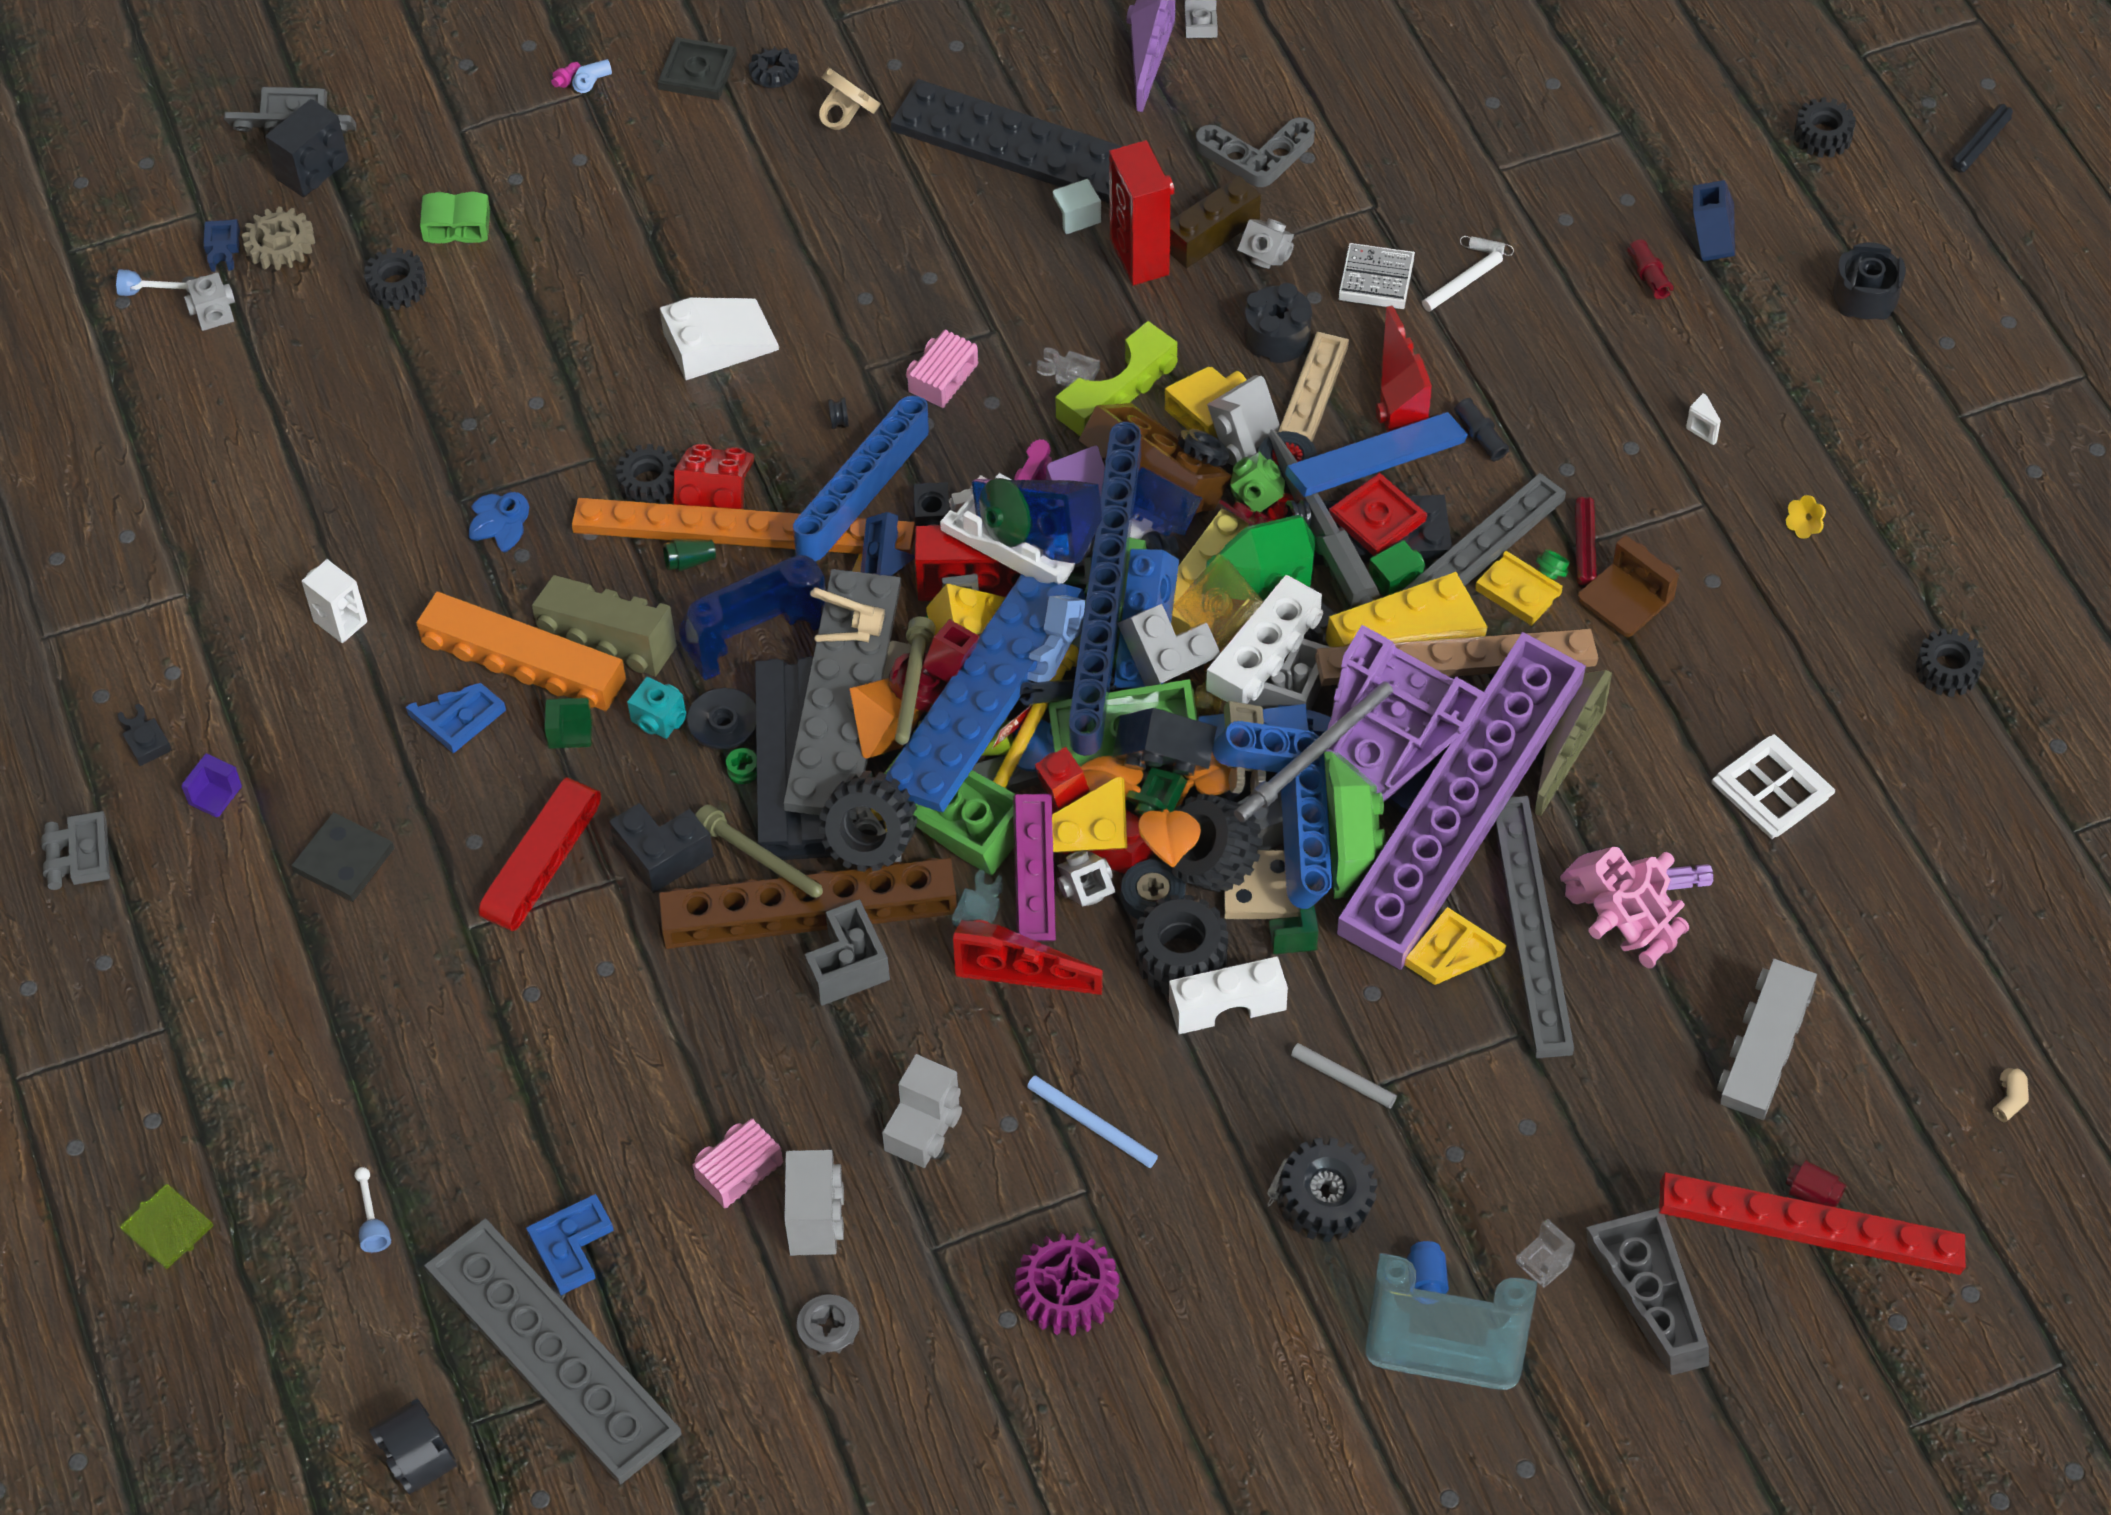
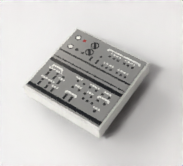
M1350 243L1339 292V300L1384 307L1393 305L1394 308L1404 309L1415 252Z

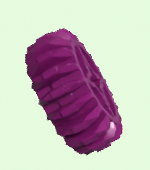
M1062 1232L1059 1234L1057 1242H1053L1046 1236L1043 1239V1248L1033 1243L1030 1248L1031 1255L1023 1254L1021 1258L1022 1267L1017 1268L1015 1272V1277L1018 1281L1015 1284V1294L1020 1296L1018 1298V1305L1021 1310H1027L1026 1314L1029 1321L1039 1319V1328L1042 1331L1050 1324L1053 1325V1332L1056 1335L1061 1332L1062 1328H1068V1332L1072 1336L1076 1333L1077 1326H1082L1086 1332H1089L1091 1320L1102 1324L1104 1321L1103 1312L1111 1313L1114 1309L1113 1300H1117L1119 1297V1288L1117 1286L1120 1283L1119 1274L1114 1271L1116 1263L1113 1258H1107L1105 1246L1095 1249L1093 1238H1090L1085 1243H1081V1236L1078 1232L1073 1236V1240H1066V1236ZM1078 1264L1089 1269L1097 1279L1090 1278V1274L1081 1272L1078 1269ZM1071 1274L1072 1280L1069 1282V1286H1066L1065 1293L1063 1294V1287L1068 1282L1069 1275ZM1037 1289H1042L1044 1294L1053 1296L1057 1303L1055 1304L1045 1299ZM1083 1301L1079 1304L1073 1305L1075 1302Z

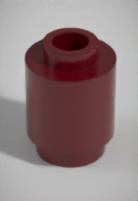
M1805 1160L1802 1166L1797 1164L1793 1166L1785 1183L1791 1187L1789 1195L1802 1201L1837 1207L1847 1184L1839 1181V1176Z

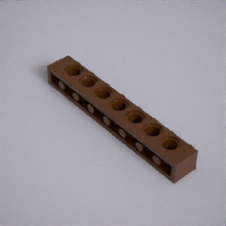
M929 858L925 861L912 863L894 862L888 867L882 866L877 871H872L871 867H867L865 872L857 871V867L852 870L837 872L820 871L816 874L806 875L819 883L823 888L822 895L817 898L805 893L783 877L761 881L750 879L742 883L727 885L711 884L694 889L675 888L669 892H660L662 931L666 949L828 930L826 912L859 899L872 924L957 914V902L951 858ZM914 886H923V887L920 888V889H913V888H912V887H914ZM878 890H886V891H887V892H884V893H876V891H878ZM843 894H849V895H851V896L845 897V898L839 897L840 895H843ZM805 899H814L811 902H803ZM770 903H777L775 906H766ZM734 907H740V908H741V909L736 910V911H731V910H730V909H732V908H734ZM696 912H705L701 915H693Z

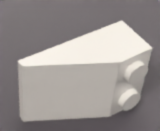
M688 298L660 307L664 336L685 380L779 350V345L756 299Z

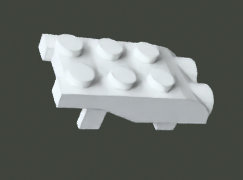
M1000 473L995 477V479L1004 478L1014 483L1012 479ZM981 475L971 486L970 498L957 513L950 510L940 521L943 532L1022 575L1034 577L1037 581L1047 584L1051 582L1057 584L1064 583L1073 571L1075 563L1078 560L1082 561L1089 554L1095 541L1096 528L1073 517L1071 511L1058 504L1053 506L1038 497L1025 494L1023 496L1028 504L1031 518L1030 532L1027 539L1021 545L1012 548L995 541L987 532L980 515V494L984 485L990 481Z

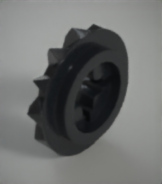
M774 46L769 51L762 48L760 54H752V61L749 63L751 78L757 84L764 87L777 88L791 83L799 73L796 54H790L788 48L778 50ZM768 64L774 65L772 68H768Z
M1196 429L1182 430L1178 437V444L1184 449L1185 453L1193 456L1194 459L1202 461L1204 464L1209 463L1214 467L1222 466L1227 463L1230 457L1224 444L1206 432Z

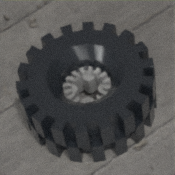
M1322 1138L1314 1139L1310 1147L1307 1141L1301 1144L1297 1152L1293 1151L1289 1155L1276 1185V1193H1279L1276 1200L1278 1208L1285 1207L1282 1214L1284 1220L1288 1222L1293 1219L1295 1223L1292 1229L1300 1233L1302 1228L1308 1230L1306 1238L1315 1240L1317 1234H1323V1242H1331L1334 1234H1337L1338 1239L1341 1240L1347 1237L1350 1230L1352 1233H1355L1360 1228L1362 1222L1364 1223L1377 1195L1374 1193L1378 1186L1377 1178L1371 1179L1375 1171L1372 1164L1364 1166L1363 1163L1366 1156L1361 1151L1354 1155L1351 1152L1354 1145L1346 1142L1344 1148L1337 1146L1338 1139L1330 1138L1327 1145H1323ZM1323 1184L1328 1185L1329 1192L1333 1193L1327 1199L1325 1197L1321 1198V1191L1316 1190L1321 1189Z

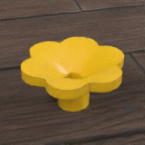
M1804 495L1800 500H1793L1789 503V515L1786 518V525L1789 529L1795 530L1799 538L1805 539L1810 537L1811 534H1818L1822 531L1824 526L1822 519L1826 511L1822 504L1816 503L1813 496Z

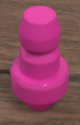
M572 62L565 68H558L553 72L552 85L554 87H567L579 67H581L580 64Z

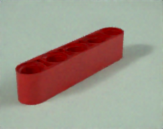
M566 777L563 779L485 893L479 907V916L510 931H515L519 928L598 810L601 801V792L571 778Z

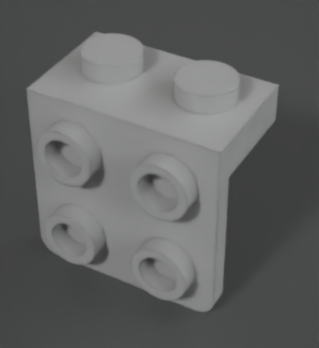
M1255 375L1207 404L1218 439L1224 444L1230 455L1227 464L1234 466L1244 457L1251 458L1257 453L1256 449L1262 444L1264 439L1269 437L1270 430L1273 429L1278 433L1280 429L1266 381L1262 376Z

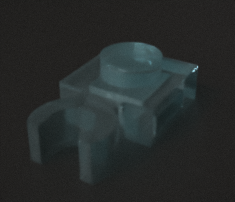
M979 870L975 876L976 890L973 891L965 888L952 916V924L958 927L961 920H985L992 924L1000 907V900L996 897L1003 889L1002 876L998 875L995 883L986 885L984 884L985 871Z

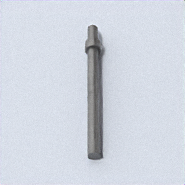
M1383 681L1268 782H1261L1252 790V796L1234 811L1235 817L1240 822H1245L1261 807H1268L1278 798L1277 793L1393 693L1391 685Z

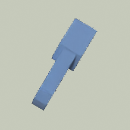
M1068 595L1049 596L1044 631L1049 637L1044 645L1030 653L1029 659L1037 661V668L1033 672H1028L1027 680L1045 682L1050 681L1057 674L1056 671L1072 641L1082 633L1085 600Z

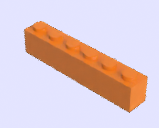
M438 591L416 622L421 642L432 650H443L455 655L462 661H472L483 665L494 673L502 672L517 678L524 684H534L545 688L556 696L588 698L591 708L596 707L607 711L626 681L623 660Z

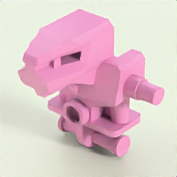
M1610 847L1578 857L1560 876L1561 882L1566 884L1565 896L1572 903H1594L1599 916L1597 921L1589 928L1590 935L1595 939H1600L1607 931L1617 926L1626 938L1620 946L1623 951L1641 948L1649 944L1650 947L1639 955L1640 963L1647 968H1653L1656 965V961L1664 953L1673 951L1677 946V939L1689 930L1687 921L1681 917H1675L1672 924H1668L1685 905L1682 900L1672 902L1666 894L1670 882L1666 872L1674 863L1673 856L1668 852L1662 853L1657 859L1656 857H1648L1629 863L1620 848Z

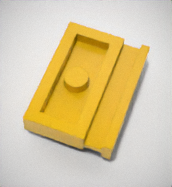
M1505 551L1503 557L1496 561L1476 582L1475 590L1532 626L1552 605V601L1561 595L1562 585L1508 551Z

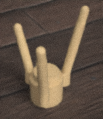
M819 588L811 590L810 595L812 597L854 611L852 627L858 629V632L816 635L814 637L816 642L858 640L869 643L870 635L880 636L885 609L863 605Z

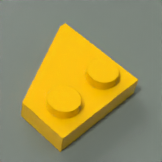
M1116 777L1052 814L1053 852L1127 849L1124 778Z
M1447 907L1406 957L1404 965L1436 985L1501 957L1505 952L1506 945Z

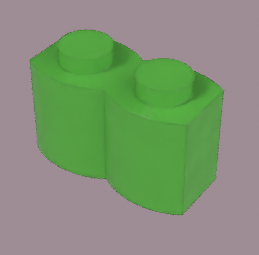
M435 192L423 195L420 221L423 241L448 243L456 240L464 243H474L488 240L490 219L488 195L477 192H466L457 195Z

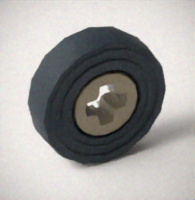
M1146 860L1135 864L1127 870L1121 881L1120 897L1125 910L1133 918L1139 920V917H1144V910L1148 906L1156 908V901L1161 898L1166 902L1170 901V896L1178 895L1179 899H1185V882L1172 874L1173 869L1168 868L1166 862L1162 860ZM1152 885L1158 890V895L1151 896L1150 891H1148Z

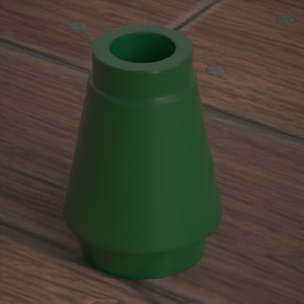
M671 539L669 543L663 544V558L668 571L675 570L678 573L716 558L712 539Z

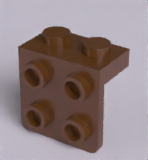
M1625 535L1616 542L1613 563L1579 592L1578 600L1625 637H1631L1674 600L1679 574L1668 563L1660 561L1648 552L1643 544L1635 542Z

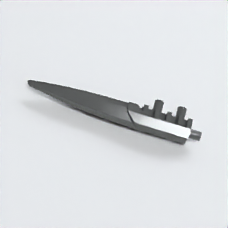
M1271 429L1269 437L1285 481L1296 504L1299 500H1306L1309 503L1311 510L1309 528L1315 536V550L1317 554L1323 555L1324 564L1326 567L1329 566L1330 574L1333 580L1336 579L1339 591L1343 592L1346 604H1351L1352 609L1377 600L1380 596L1379 591L1345 529L1337 527L1318 493L1304 497L1285 475L1287 466L1297 463V461L1276 431Z

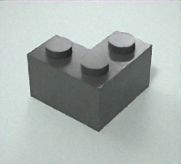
M859 899L827 911L828 935L832 944L805 954L807 976L821 1006L890 980L888 957L861 900Z

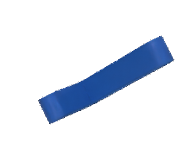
M1234 721L1215 739L1212 752L1217 761L1227 766L1278 773L1300 754V751L1303 752L1319 736L1308 730ZM1324 753L1281 789L1286 892L1290 902L1301 909H1309L1328 893L1332 884Z

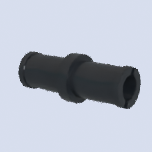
M1471 398L1463 399L1455 406L1454 412L1469 429V436L1473 441L1480 443L1492 461L1502 459L1509 452V446L1505 444L1494 430L1495 424L1490 418L1484 417Z

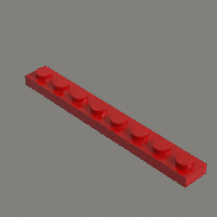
M1667 1172L1664 1173L1660 1180L1659 1213L1957 1275H1961L1966 1268L1965 1234Z

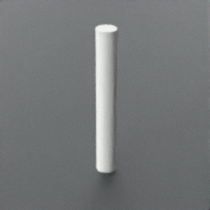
M1494 251L1424 299L1422 301L1424 309L1430 312L1501 263L1503 261L1502 255L1498 251Z

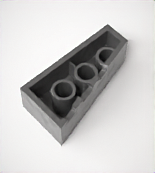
M1659 1208L1586 1227L1589 1250L1669 1374L1675 1375L1709 1366V1346L1665 1215L1659 1213Z

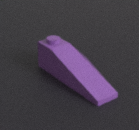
M1136 0L1135 5L1129 6L1126 22L1131 24L1136 111L1143 112L1173 30L1175 24V0Z

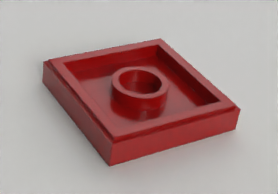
M1380 472L1329 508V513L1333 520L1374 556L1393 546L1423 524L1427 518L1425 511Z

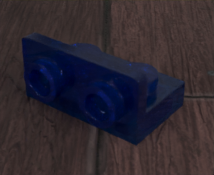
M1141 467L1138 475L1133 519L1140 522L1144 518L1153 522L1151 526L1153 530L1170 537L1172 532L1185 535L1202 497L1147 468Z

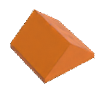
M889 678L850 688L862 756L866 759L902 748L903 745L898 744L895 740L901 700L896 697L890 688ZM914 710L911 732L924 711Z

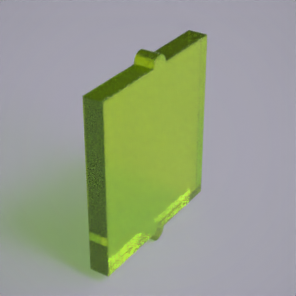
M166 1184L147 1202H141L140 1209L125 1221L120 1228L167 1269L187 1250L192 1251L194 1249L193 1244L213 1227V1223L172 1187Z

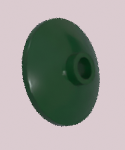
M1004 478L990 480L984 485L979 500L983 524L995 541L1009 548L1019 546L1027 539L1030 532L1031 518L1026 499L1019 488L1011 481Z

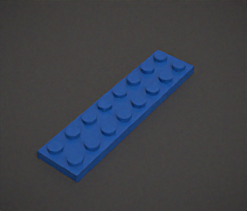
M1021 574L980 635L976 648L970 657L965 660L957 676H952L887 772L885 780L892 782L895 778L901 782L898 786L900 792L907 788L910 795L907 800L908 802L914 801L917 805L942 813L945 811L1020 698L1021 685L1024 682L1031 681L1027 680L1028 672H1033L1037 668V661L1029 659V655L1032 651L1044 645L1049 637L1044 631L1049 596L1068 595L1085 600L1086 597L1083 589L1063 583H1042L1034 577H1026Z

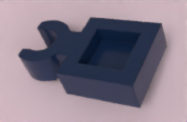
M237 219L205 222L204 249L206 255H208L207 261L211 272L216 271V264L220 261L226 262L228 271L234 268L232 253L239 252L240 227Z

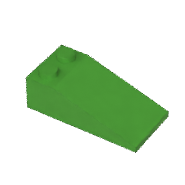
M1190 679L1110 692L1101 748L1095 754L1083 756L1075 753L1070 747L1069 718L1072 699L1048 703L1055 752L1067 747L1080 767L1092 759L1113 756L1121 715L1156 708L1198 721L1194 691Z
M898 756L895 758V760L892 762V764L888 767V769L884 772V774H887V772L889 771V769L891 768V766L893 765V763L896 761V759L898 758ZM971 770L943 813L915 804L916 810L913 815L917 816L916 827L964 861L992 876L1014 848L1013 796L1015 793Z

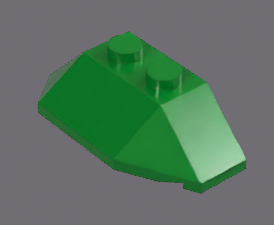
M1295 515L1245 527L1225 545L1218 556L1214 555L1207 561L1204 595L1215 598L1260 602L1270 595L1285 575L1310 587L1316 540L1304 518L1300 515Z

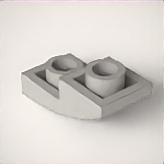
M1184 0L1186 38L1217 37L1216 0Z

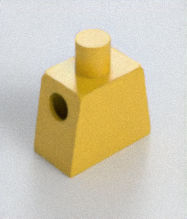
M1207 367L1165 388V410L1187 430H1200L1218 439L1207 404L1245 382L1246 378L1239 371H1235L1225 378L1213 367Z

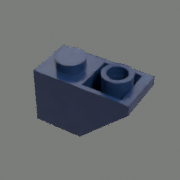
M1726 180L1694 185L1693 213L1702 260L1708 261L1735 256L1734 201Z

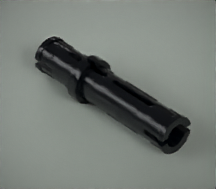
M1111 676V681H1110V683H1114L1115 680H1114V678ZM1075 677L1069 680L1024 682L1020 688V695L1031 694V697H1023L1020 700L1024 705L1072 699ZM1116 685L1110 686L1109 693L1116 692Z

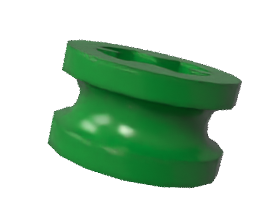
M739 748L730 752L726 759L728 777L737 784H748L757 778V755L748 748ZM741 762H747L745 770H738Z

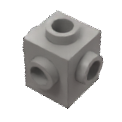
M1268 218L1267 222L1249 219L1237 250L1252 256V263L1269 269L1271 265H1282L1284 261L1289 259L1293 251L1294 245L1291 242L1294 234L1285 231L1286 225L1270 218Z
M219 273L202 276L186 282L190 295L184 297L190 316L197 314L202 331L234 322L229 305L235 303L229 283L222 284Z
M1090 851L1074 852L1066 857V862L1057 865L1061 877L1057 878V882L1065 898L1069 897V899L1081 906L1096 904L1103 900L1105 896L1115 892L1111 881L1113 874L1107 860Z

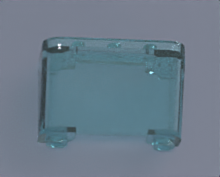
M1380 1253L1366 1339V1356L1373 1365L1383 1369L1498 1390L1510 1389L1519 1382L1524 1364L1538 1281L1522 1278L1503 1280L1497 1286L1494 1302L1492 1303L1415 1289L1416 1270L1413 1264L1405 1258Z

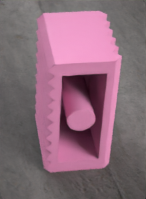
M946 329L942 331L937 339L931 338L925 347L924 355L919 361H912L907 369L906 378L908 379L909 392L944 408L949 399H952L953 394L959 390L960 385H963V382L966 381L967 376H970V373L977 367V345L969 340L966 341L963 337L960 338L958 335H954L952 332L949 333Z
M751 1118L743 1125L738 1123L732 1126L725 1134L722 1142L714 1148L712 1146L704 1148L697 1155L693 1164L695 1179L725 1209L730 1204H733L736 1199H740L748 1190H751L765 1176H769L771 1171H775L777 1167L781 1166L783 1163L782 1152L779 1144Z

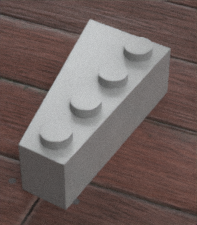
M1773 959L1770 970L1762 968L1755 988L1761 991L1757 1004L1749 1002L1743 1018V1023L1748 1024V1028L1744 1037L1737 1035L1730 1053V1057L1735 1058L1732 1070L1724 1069L1717 1087V1091L1722 1092L1720 1105L1761 1120L1765 1119L1782 1074V1067L1785 1066L1795 1039L1794 1035L1795 1033L1798 1034L1806 1008L1812 999L1817 977L1816 973L1777 959Z

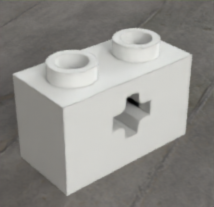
M328 559L317 568L312 569L302 580L313 621L341 643H344L367 623L357 582Z

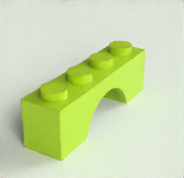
M1147 321L1125 339V361L1128 365L1121 374L1109 380L1089 381L1082 378L1076 379L1055 397L1056 418L1081 436L1096 405L1130 403L1139 394L1146 393L1162 375L1169 374L1175 368L1178 361L1177 341Z

